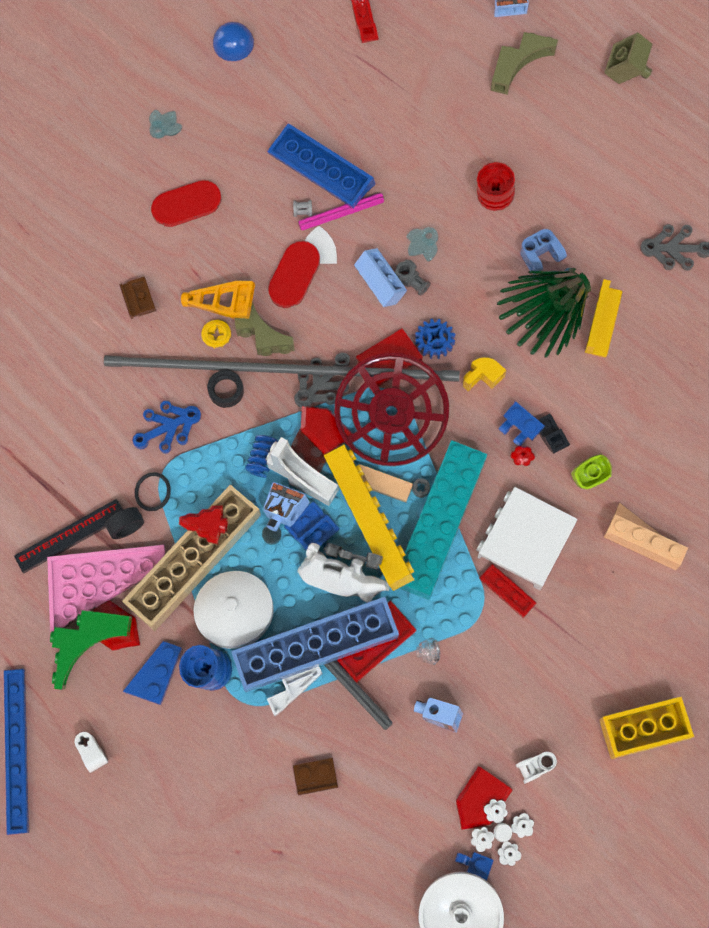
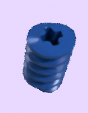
M267 435L256 436V443L252 445L254 450L250 451L251 457L248 458L249 464L245 465V469L254 476L266 478L267 476L263 472L270 471L266 467L267 455L273 443L279 440Z

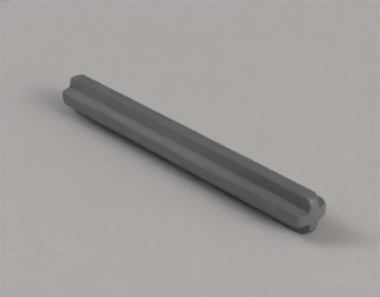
M336 661L324 664L384 730H387L392 725L389 717Z

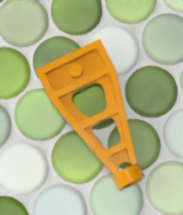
M233 281L190 292H183L181 304L183 307H195L230 318L249 319L255 283L253 281ZM233 292L231 306L225 307L220 305L221 295ZM214 294L212 305L203 304L204 295Z

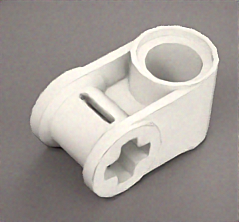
M81 732L76 736L75 746L90 773L108 763L103 750L93 735ZM84 737H85L86 739H90V740L87 742V744H88L87 747L84 746V745H81V744L83 743V740H82V739H83Z
M543 752L516 764V767L520 769L524 777L523 782L526 784L554 769L557 760L551 752ZM545 756L551 758L552 766L544 767L541 759Z

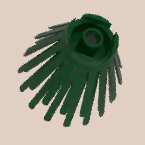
M566 268L563 271H528L529 274L535 275L519 276L518 279L520 280H513L508 283L523 284L500 290L501 293L544 284L497 302V305H503L511 301L516 303L540 294L499 316L500 320L515 313L520 317L534 309L506 330V333L509 335L529 321L525 328L530 330L517 342L519 347L548 320L537 334L539 340L530 351L531 355L537 352L562 316V320L550 339V345L544 354V358L550 355L568 320L569 323L557 349V355L560 354L564 344L567 348L571 335L574 340L578 328L580 330L586 299L589 297L588 293L591 291V285L583 272L580 274L574 272L576 268Z

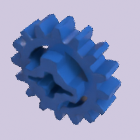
M431 319L429 324L424 321V327L419 326V332L415 333V338H417L415 339V345H419L418 351L423 350V356L430 354V359L434 355H436L437 359H440V354L446 357L447 351L451 352L452 346L455 345V333H451L453 327L447 328V322L441 324L440 319L437 322ZM444 333L446 334L448 341H446V338L443 337Z

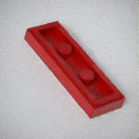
M493 564L479 578L483 584L522 618L537 604Z

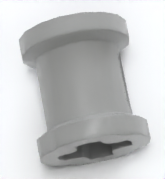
M293 200L294 217H297V215L312 216V200L308 202Z

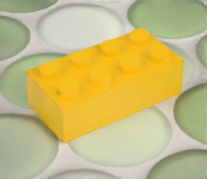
M682 696L611 714L599 719L611 760L689 740L694 737Z

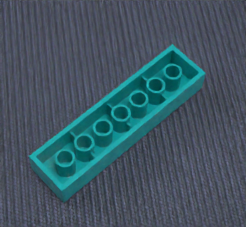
M451 440L406 548V555L403 556L405 562L409 561L414 569L412 573L414 580L399 589L430 600L488 454Z

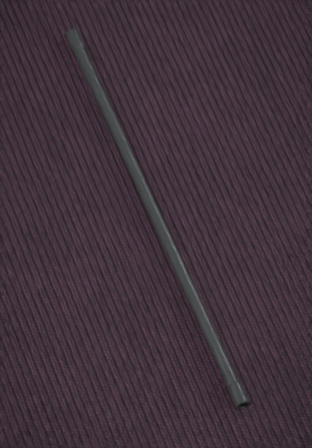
M104 356V366L106 367L128 366L346 376L353 368L344 366ZM365 367L371 377L384 372H394V369ZM402 369L403 374L409 375L414 379L428 380L430 378L423 370ZM434 370L441 381L459 382V370ZM359 372L355 375L357 377H361Z

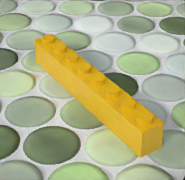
M342 445L324 455L372 553L383 556L379 567L390 588L395 591L413 581L412 573L414 569L409 561L405 562L403 556L406 554L402 546L396 545L394 540L397 539V536L392 528L388 529L386 524L389 521L384 512L380 513L378 507L381 505L376 496H371L370 491H372L368 480H363L362 476L365 474L360 465L356 466L354 462L356 456L352 449L348 450L345 445Z

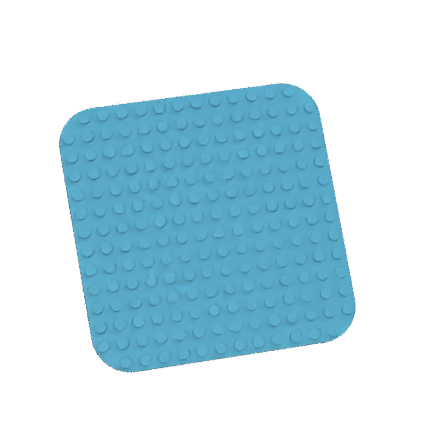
M370 388L364 391L359 400L360 403L370 404L375 396ZM357 392L343 396L342 399L353 401ZM323 403L315 406L319 408H328L335 415V404L328 405L327 403ZM390 406L386 409V413L389 416H394L397 414V409ZM341 407V422L352 433H355L357 430L352 418V409ZM358 410L360 425L364 427L371 422L369 412ZM301 412L180 454L171 460L162 472V475L168 479L171 486V495L163 510L175 544L188 531L179 525V517L189 513L198 514L202 509H208L229 485H232L259 508L261 516L192 590L195 600L206 582L221 573L229 571L247 572L259 578L271 594L274 611L267 631L255 642L366 603L359 596L344 597L309 585L302 580L298 573V568L307 557L306 550L284 528V524L281 523L277 531L267 528L266 525L270 519L266 516L263 509L273 482L303 494L306 493L291 486L288 478L271 469L269 472H263L267 476L266 478L254 476L245 469V465L249 464L247 460L251 457L250 451L254 450L252 445L256 443V436L267 435L277 440L282 437L288 441L290 447L303 461L329 480L338 484L324 454L300 431ZM413 419L408 428L416 435L419 429L415 419ZM375 428L367 434L373 440L383 444V432ZM402 432L392 434L390 445L407 442L408 439ZM363 438L353 443L364 454L380 460L382 449L370 445ZM423 438L419 439V442H420V443L424 446V448L426 449V446H425V443H424V441H423ZM413 445L401 450H389L388 461L405 460L419 453ZM354 453L356 456V460H354L356 466L361 464L410 483L423 478L429 482L430 490L437 476L429 454L416 462L391 467L370 463ZM160 478L158 492L162 503L167 494V487ZM418 484L417 491L420 492L421 490V492H424L425 485L422 484L421 486V484ZM340 487L330 506L306 494L309 501L308 506L314 501L340 529L319 548V551L327 559L338 560L348 566L353 561V559H345L339 557V555L337 558L327 556L326 551L323 550L327 543L340 546L342 550L352 552L354 555L367 557L368 552L372 553ZM411 490L405 503L378 492L370 491L371 496H376L381 505L378 507L380 513L384 512L389 521L386 524L388 529L392 528L397 536V539L394 540L396 545H401L405 552L428 495L419 498ZM460 529L457 531L430 600L399 588L395 591L390 588L389 591H382L373 597L372 601L382 597L386 598L387 603L392 601L417 630L381 663L463 633L471 628L480 617L484 606V589ZM365 562L364 566H362V572L365 576H376L386 581L379 566L378 569L367 567V562ZM210 643L211 648L222 650L229 656L232 662V674L225 687L240 702L251 706L269 705L267 698L286 690L283 681L280 680L245 692L231 651L236 649L221 648ZM321 665L319 667L322 675L303 692L333 682L337 678L324 665Z

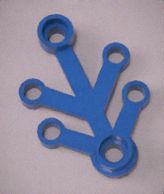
M163 401L160 404L161 411L165 414L173 413L180 417L171 419L154 414V411L151 409L145 410L143 417L147 422L153 421L164 425L145 434H135L132 440L134 446L137 449H145L149 444V440L167 432L164 441L159 444L160 451L167 454L171 451V443L177 427L184 424L182 432L176 436L178 444L186 445L192 425L198 423L201 419L200 410L195 406H188L185 409L171 405L169 401ZM165 405H169L167 410L163 409ZM190 412L195 413L193 417L188 416ZM151 413L152 417L147 418L146 415ZM142 437L143 441L137 442V439ZM180 437H186L184 441H179ZM164 445L169 446L166 450H163L162 447Z

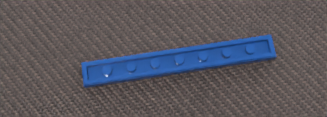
M25 669L4 670L7 835L29 833Z

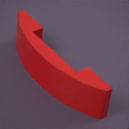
M351 0L361 43L379 40L369 0Z

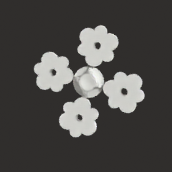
M492 799L490 804L485 805L484 812L487 814L489 821L498 823L494 828V834L488 832V829L485 827L474 829L472 831L473 838L471 839V844L476 846L477 851L483 852L486 848L490 849L492 847L491 842L495 837L498 841L503 842L502 848H499L497 851L498 855H500L499 862L503 865L509 864L513 866L515 861L521 859V853L518 851V845L511 844L508 840L511 838L512 832L517 833L520 838L531 836L533 834L532 826L534 822L529 819L526 813H522L519 817L515 816L513 818L514 823L510 828L508 824L501 823L503 817L508 814L507 810H505V802Z

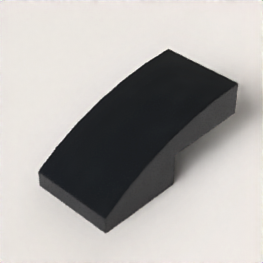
M551 413L538 419L545 426L539 435L552 454L570 446L562 429L558 428Z

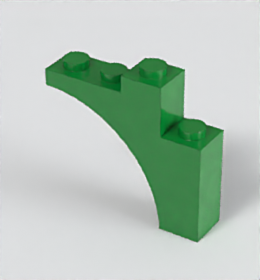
M82 610L81 614H78L77 617L79 630L55 627L54 631H51L50 643H52L53 648H60V650L55 655L57 670L52 675L54 689L63 690L66 688L73 666L90 647L108 638L130 636L132 616Z

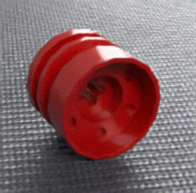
M489 163L483 166L477 175L478 201L488 210L498 211L505 209L513 202L515 196L514 172L504 163Z

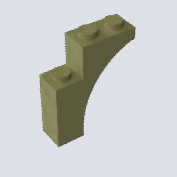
M524 32L519 49L502 46L492 79L491 91L508 95L510 85L516 74L525 65L536 59L554 56L558 40L552 37Z
M253 300L249 319L235 318L237 336L246 338L255 335L258 355L270 356L272 353L288 354L291 351H295L293 337L283 335L270 328L258 315Z

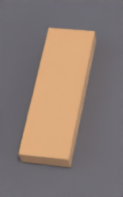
M359 464L365 474L362 478L364 481L368 480L372 491L405 503L407 502L413 483Z

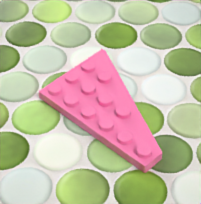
M165 545L47 557L50 632L54 631L55 627L65 628L75 622L82 610L93 611L94 608L139 583L166 554Z

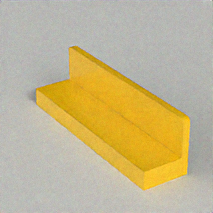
M603 279L585 349V353L604 358L608 354L622 296L621 290L609 288L611 281Z

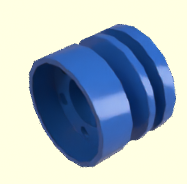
M196 645L185 651L180 660L179 670L183 681L187 685L214 691L224 687L230 680L232 662L229 656L222 650Z

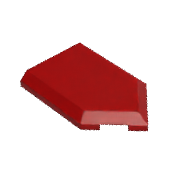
M302 406L300 431L324 455L345 443L338 431L335 415L328 408ZM342 423L344 431L349 437L353 433Z
M110 600L93 610L94 612L132 616ZM132 616L130 636L112 637L100 643L112 651L140 646L136 618Z
M479 766L456 799L461 830L490 825L492 821L487 819V814L484 812L485 805L490 804L492 799L505 802L513 791L509 786Z

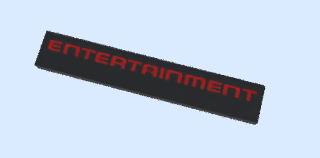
M117 499L111 501L14 555L22 573L24 574L46 562L47 557L57 556L105 529L106 521L115 513L123 510Z

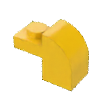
M476 359L471 363V370L463 378V387L469 391L482 380L493 389L505 377L507 370L494 359Z

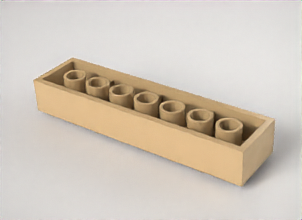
M229 485L212 504L223 505V517L228 518L226 534L221 533L218 545L208 543L207 539L199 537L195 531H187L122 601L153 631L160 627L261 516L259 508L232 485Z

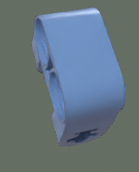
M548 229L540 230L524 239L520 250V255L530 271H543V265L538 256L549 251L556 262H560L567 257L560 241ZM541 239H546L549 242H543ZM527 247H530V248H532L533 250L529 251V250H527L526 248H527Z

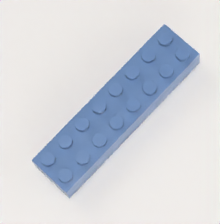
M382 597L233 650L231 653L244 691L249 692L397 639L399 633L386 598Z

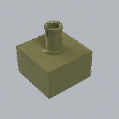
M638 32L613 44L604 73L618 84L639 75L647 79L652 72V69L646 66L653 44Z

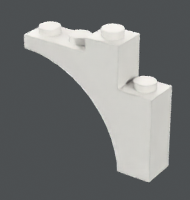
M281 437L278 442L275 441L266 458L268 468L288 478L291 486L330 506L339 491L338 484L329 480L303 461L284 438Z

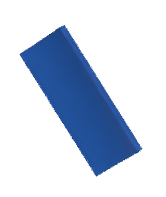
M289 123L267 151L269 155L353 209L363 196L376 185L374 177Z

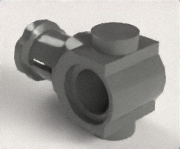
M406 259L397 265L395 274L404 286L413 287L418 291V295L422 296L428 290L431 283L429 281L426 282L419 276V272L415 270L417 266L413 261ZM407 271L408 274L403 275L400 272Z

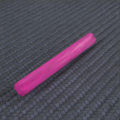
M377 193L362 198L354 209L345 204L298 221L301 230H306L384 202V197L382 193Z

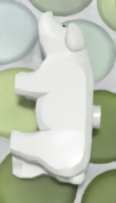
M315 543L309 545L306 551L307 557L298 568L300 577L307 584L344 597L359 596L366 603L371 602L378 593L389 591L390 589L387 581L376 576L364 575L362 572L363 561L353 559L351 565L348 566L338 560L327 559L319 551L320 546Z

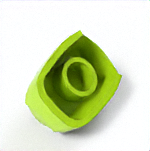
M595 455L575 467L571 475L577 487L590 489L604 483L612 476V466L606 456Z

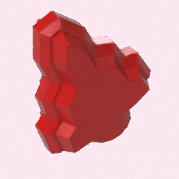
M212 505L210 509H202L198 514L189 513L179 517V525L188 531H195L199 537L207 539L208 543L218 545L221 533L226 534L228 518L223 517V505Z

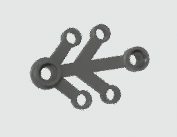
M667 224L654 239H646L642 242L641 252L647 257L654 256L663 264L666 270H672L676 260L684 270L689 271L692 269L694 261L691 258H685L679 252L697 253L699 257L707 258L709 257V242H701L699 245L679 244L684 238L689 237L693 231L690 225H684L680 233L668 244H660L666 237L672 236L674 232V227ZM661 252H667L673 258H666ZM666 262H670L672 266H668Z
M346 353L337 354L333 366L349 367V355ZM313 358L311 360V365L319 363L322 366L321 359ZM298 374L300 390L294 396L295 404L301 408L302 406H310L312 402H326L328 405L335 404V393H315L318 390H336L339 388L342 380L328 382L334 375H323L322 377L320 375H313V385L307 390L309 374ZM348 383V385H347V387H346L344 393L349 390V383ZM328 397H333L334 399H333V400H328L327 398H328Z
M327 543V546L323 549L326 551L327 556L337 558L339 555V557L349 560L359 559L364 562L362 566L367 562L366 566L373 569H378L383 560V556L370 552L367 553V557L354 555L352 552L342 550V547Z

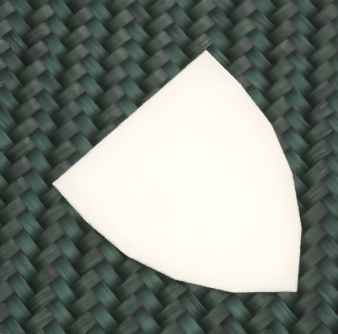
M320 226L316 227L310 232L305 241L313 244L318 249L320 264H337L336 247L332 238Z

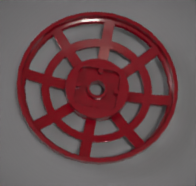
M383 353L361 361L347 373L336 394L334 413L336 425L342 439L355 454L373 464L396 467L416 462L436 447L446 430L450 406L445 386L431 367L413 356L401 353ZM396 360L394 372H384L371 377L365 367L380 361ZM403 362L419 367L430 378L421 385L413 377L402 373ZM359 372L365 382L358 389L354 400L342 399L348 383ZM393 378L392 388L380 390L375 383L382 379ZM400 380L409 382L416 389L408 395L399 389ZM434 384H436L442 397L443 414L432 413L431 401L426 391ZM369 387L375 396L370 404L360 403L359 400L362 394ZM420 395L424 399L426 412L415 411L413 401ZM393 406L397 409V414L389 416L386 413V409ZM341 407L352 409V418L357 431L349 437L346 435L341 422ZM358 410L369 412L371 422L364 427L360 425ZM413 419L425 420L421 430L416 435L408 428ZM430 421L442 422L436 438L425 449L419 442V439L427 431ZM375 428L383 432V444L373 440L367 434ZM402 432L408 439L407 442L390 445L392 434ZM363 438L370 445L382 449L380 460L364 454L353 443ZM413 445L419 453L405 460L388 461L389 450H401Z

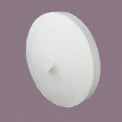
M242 571L224 572L213 577L200 589L194 603V619L201 634L210 643L226 649L242 648L261 638L271 624L274 611L273 600L266 585L256 576Z
M468 872L449 873L436 879L425 891L419 907L420 928H503V905L496 890L483 878Z

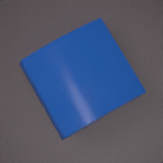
M314 501L306 507L292 526H284L306 551L311 543L321 546L340 530Z

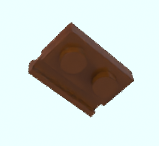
M145 276L128 281L123 285L119 284L130 319L156 311Z
M333 758L293 765L298 796L338 788Z

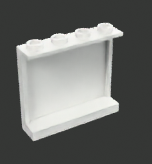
M514 487L512 492H507L503 500L506 502L503 508L499 507L495 518H497L495 524H490L485 533L488 535L486 541L482 540L477 548L479 552L478 558L483 557L533 583L534 588L541 590L577 519Z

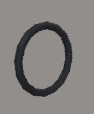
M157 472L142 476L135 487L134 497L137 504L146 511H157L163 508L171 495L170 483L164 475ZM150 476L161 478L167 487L165 500L156 507L143 505L138 496L141 483Z

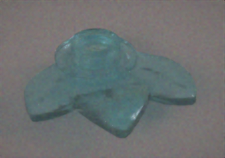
M154 110L149 117L151 124L149 128L150 135L160 139L165 135L174 136L182 130V125L176 123V112L171 111L161 115L159 111Z
M434 228L414 229L407 234V239L411 241L408 247L409 256H417L423 253L428 262L435 257L438 251L436 242L439 236ZM431 233L432 237L427 239L426 235Z

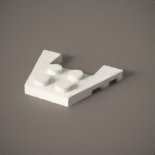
M320 667L282 679L286 690L267 698L274 717L282 712L322 675Z

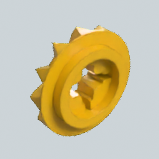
M212 320L204 325L201 332L202 340L207 346L214 349L216 347L223 348L226 343H229L231 337L230 327L224 321ZM218 328L219 334L221 336H218V338L215 340L212 334H215Z

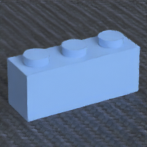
M378 248L365 250L354 264L383 307L396 305L406 293L407 289Z

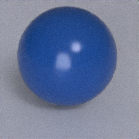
M228 22L221 25L213 37L215 53L227 61H239L246 58L254 47V38L251 31L239 22Z

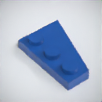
M163 641L123 692L162 705L182 648Z

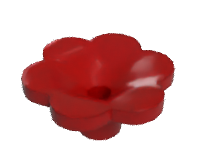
M517 446L515 451H512L510 454L511 458L514 459L515 465L522 464L528 466L535 459V454L532 453V449L528 446Z

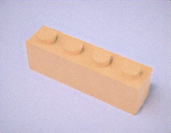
M619 503L604 536L608 540L674 570L680 567L688 550V547L662 536L621 503Z

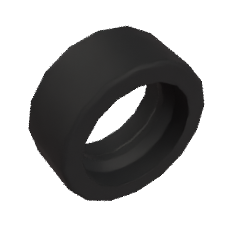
M218 371L211 376L207 384L210 399L219 407L229 408L237 405L244 394L242 380L233 371ZM226 379L235 382L237 390L232 397L223 399L216 395L215 386L218 382Z
M130 507L111 516L106 521L105 527L112 539H121L139 530L145 521L137 507Z

